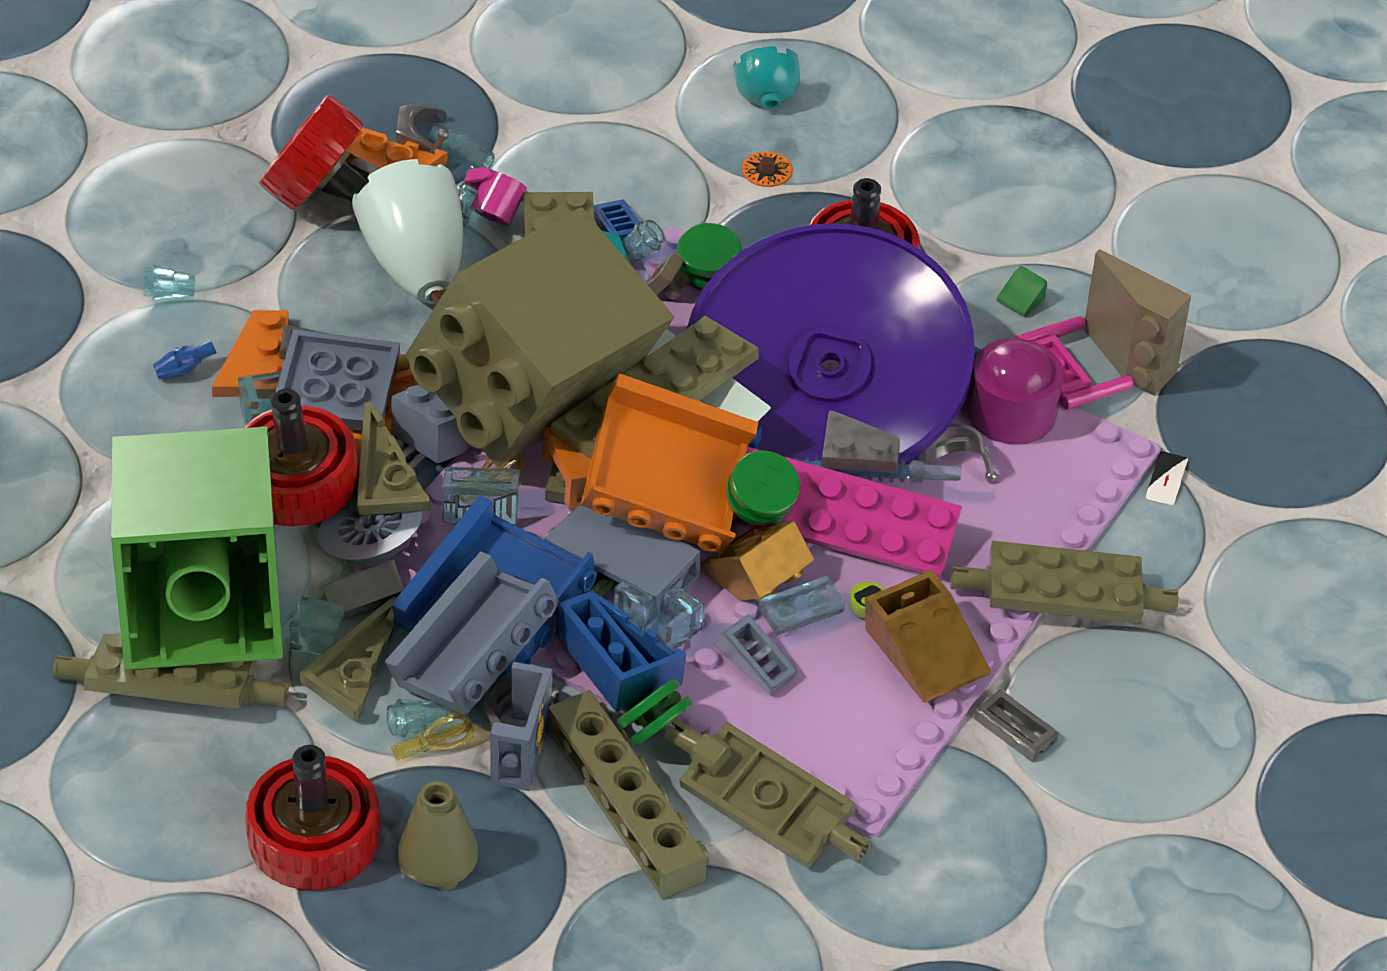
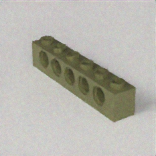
M588 690L549 706V734L661 898L664 900L705 882L706 863L709 862L706 847L700 840L696 841L693 838L681 812L676 813L672 808L665 788L661 784L656 785L651 778L647 763L643 757L635 755L625 731L616 728L604 702L599 703L591 690Z

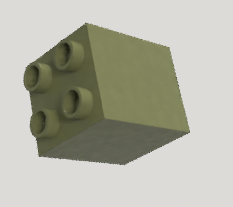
M580 207L457 272L406 352L405 357L410 362L411 372L417 383L423 389L435 392L456 417L459 432L465 441L475 448H481L498 467L541 442L545 427H551V423L613 381L619 373L623 374L646 358L675 317L584 209Z

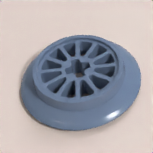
M355 496L338 513L322 521L318 529L317 540L321 549L332 557L356 564L379 562L395 555L409 543L412 535L421 524L423 511L360 515L357 508L358 496Z

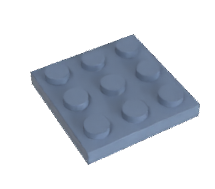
M293 329L276 392L287 388L295 390L301 397V405L327 410L338 416L349 429L363 430L364 403L372 402L373 407L380 412L383 419L385 417L399 360L400 343Z

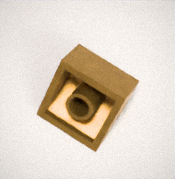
M788 521L751 528L732 541L722 553L716 552L700 563V566L705 573L738 600L756 599L757 602H762L777 593L776 587L781 583H789L801 577L805 573L803 568L813 562L814 558L795 522Z

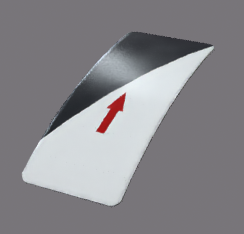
M1161 451L1150 480L1146 499L1171 506L1174 505L1188 458Z

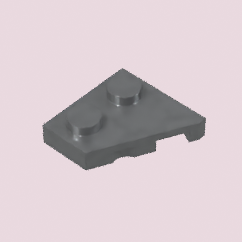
M829 411L822 455L823 468L897 473L900 437L838 412Z

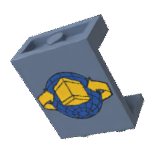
M513 662L512 718L526 720L527 724L524 728L498 722L493 723L490 732L491 784L525 791L530 790L548 733V707L552 705V669L534 664L528 665Z

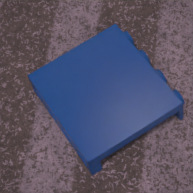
M479 495L392 603V610L396 626L410 633L480 551L491 555L498 570L533 585L541 578L549 580L561 603L581 595L583 591L587 592L593 586L597 575L593 554L587 552L583 559L580 560L496 516L493 502ZM558 607L497 679L512 672L513 662L529 665L531 658L540 647L544 648L549 643L553 630L556 627Z

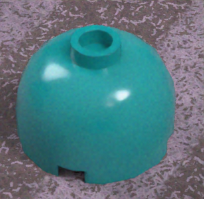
M776 46L755 48L740 55L741 62L737 64L735 61L733 64L738 91L747 101L764 108L771 109L780 106L781 103L794 95L800 83L798 55L793 50L787 48V54L779 53Z

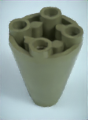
M434 781L426 784L417 796L398 844L399 869L402 873L417 883L436 887L442 891L454 889L459 881L464 880L474 870L479 858L477 838L456 794L448 784Z

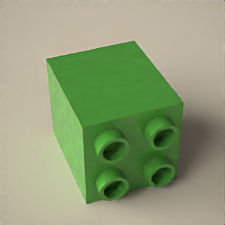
M267 427L112 437L111 542L124 670L283 658Z

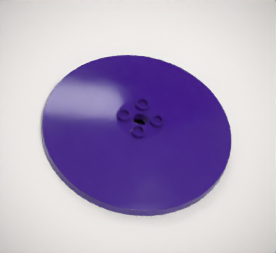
M836 223L801 226L778 232L748 246L722 266L707 283L695 303L687 325L688 328L706 316L759 348V359L732 377L771 407L758 421V425L762 428V437L757 450L772 451L783 457L801 462L822 463L829 411H835L900 437L897 466L900 467L929 448L946 431L965 401L973 376L975 359L974 331L965 300L955 283L944 269L921 249L892 234L864 226ZM827 360H835L840 364L839 368L834 371H825L820 366ZM848 474V475H852V476H856V477H859V478L867 479V478L874 477V476L881 475V474H875V475H867V474Z

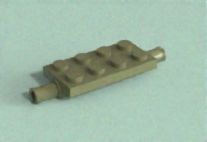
M992 540L989 566H986V569L952 565L950 574V589L983 592L984 596H990V607L1140 624L1144 614L1143 609L1175 614L1178 608V589L1145 587V583H1142V557Z
M103 634L94 656H91L90 659L57 654L53 663L54 679L82 681L86 691L239 709L240 705L249 706L251 702L285 707L289 692V684L287 682L255 680L253 672L256 667V660L124 670L121 634Z
M675 718L672 721L675 728L670 725L666 728L663 738L690 754V759L692 760L687 771L679 779L680 787L807 869L813 865L829 845L842 851L857 863L863 859V856L860 855L861 852L865 855L868 853L872 841L844 825L856 810L854 801L729 722H726L718 733L711 735L709 733L701 734L682 722L680 718Z

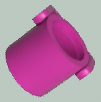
M488 167L468 170L464 182L477 191L470 209L488 220L505 226H511L520 203L524 201V192H528L526 190L527 187L523 183Z

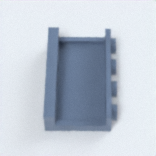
M480 551L387 658L385 663L399 687L466 716L524 646L529 643L546 620L552 616L560 602L549 580L541 578L533 585L498 570L491 555Z

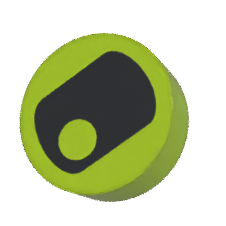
M868 581L856 584L850 592L849 607L851 611L865 619V597L882 591L885 588L878 583Z

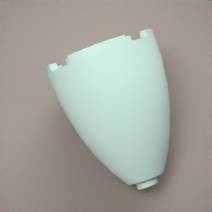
M418 159L395 162L376 170L368 176L369 183L362 188L359 194L353 195V210L370 250L390 277L406 292L420 301L436 304L431 297L432 291L447 289L459 271L462 258L463 219L455 181L448 168L442 164L436 167L419 165Z

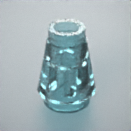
M654 221L638 222L622 241L629 264L659 251L661 244L665 242V236L662 229Z
M154 265L153 268H145L143 296H151L152 300L187 295L194 296L195 275Z
M398 699L395 704L388 705L386 713L391 734L393 736L400 735L402 738L412 736L440 724H445L448 720L447 707L431 700Z

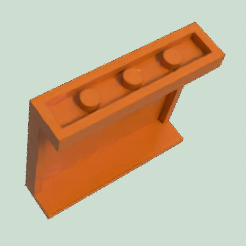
M619 373L606 393L581 505L592 509L599 515H611L623 519L634 527L649 528L661 532L669 539L684 540L696 544L704 551L722 553L733 541L736 534L730 531L734 511L727 500L726 484L737 462L746 455L748 444L755 437L759 422Z

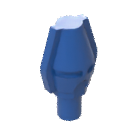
M212 340L196 347L194 345L175 348L176 350L169 351L164 357L153 363V367L159 380L183 376L184 373L188 374L198 364L202 363V359L212 356L217 352Z

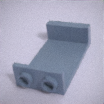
M585 506L571 509L567 517L557 527L551 528L544 538V541L580 560L583 559L587 552L592 553L596 571L644 595V616L654 622H657L700 578L699 550L680 540L669 539L661 532L649 528L634 527L627 521L611 515H599Z

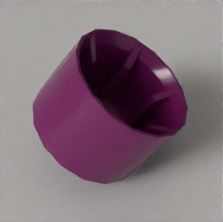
M1021 338L1001 339L987 344L977 353L974 361L973 376L967 402V411L971 423L983 435L1006 444H1028L1042 439L1053 429L1057 417L1064 377L1060 360L1051 350L1041 344Z

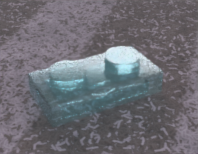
M828 576L760 599L759 610L776 636L843 613L845 609L844 599Z

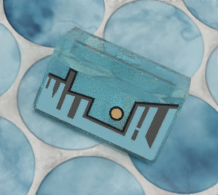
M446 467L443 479L442 521L444 523L457 524L479 495L493 502L496 516L516 526L518 521L520 470Z

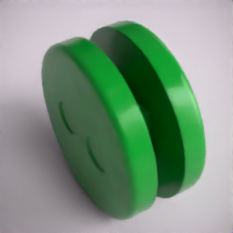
M702 223L690 227L683 232L677 243V255L684 259L678 271L685 273L689 277L690 281L688 284L704 289L716 272L742 251L740 239L732 230L720 224Z
M765 450L754 451L743 456L735 465L726 484V496L732 510L741 519L755 525H771L781 521L790 512L800 491V480L794 466L780 454Z
M675 678L666 682L617 719L621 729L637 719L644 727L629 738L634 746L643 743L693 705L688 695L681 700L680 693L674 691L681 686Z

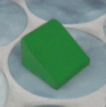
M1019 266L998 294L996 301L1025 317L1045 300L1047 281L1027 268Z

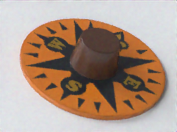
M758 152L744 160L742 173L749 182L755 185L774 187L789 180L792 175V165L787 158L778 153Z

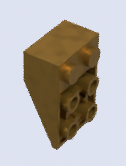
M932 570L865 597V630L923 703L991 674V669L952 594Z

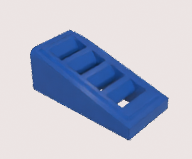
M624 199L594 205V218L601 231L619 234L626 253L645 250L646 233Z

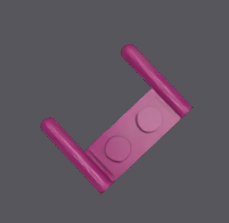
M1082 316L1070 318L1015 336V338L1041 344L1051 350L1060 360L1064 373L1060 400L1066 410L1129 390L1134 386L1133 378L1129 375L1091 386L1090 378L1057 338L1084 329L1086 327V320Z

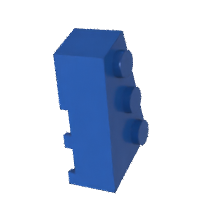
M593 591L559 603L555 636L615 712L640 703L672 678H675L682 686L687 656L685 652L679 648L673 651L657 640L658 634L649 628L643 631L629 621L628 614Z

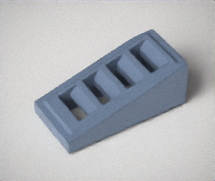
M747 614L723 631L714 643L726 658L767 694L774 692L798 673L797 669L750 614ZM741 638L747 641L743 645L738 641ZM755 648L758 652L751 656L747 651ZM765 657L769 662L760 667L757 662ZM775 667L778 668L781 673L770 679L767 673Z

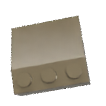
M1099 249L1095 253L1084 331L1122 377L1126 375L1131 376L1134 386L1155 396L1177 373L1191 295Z

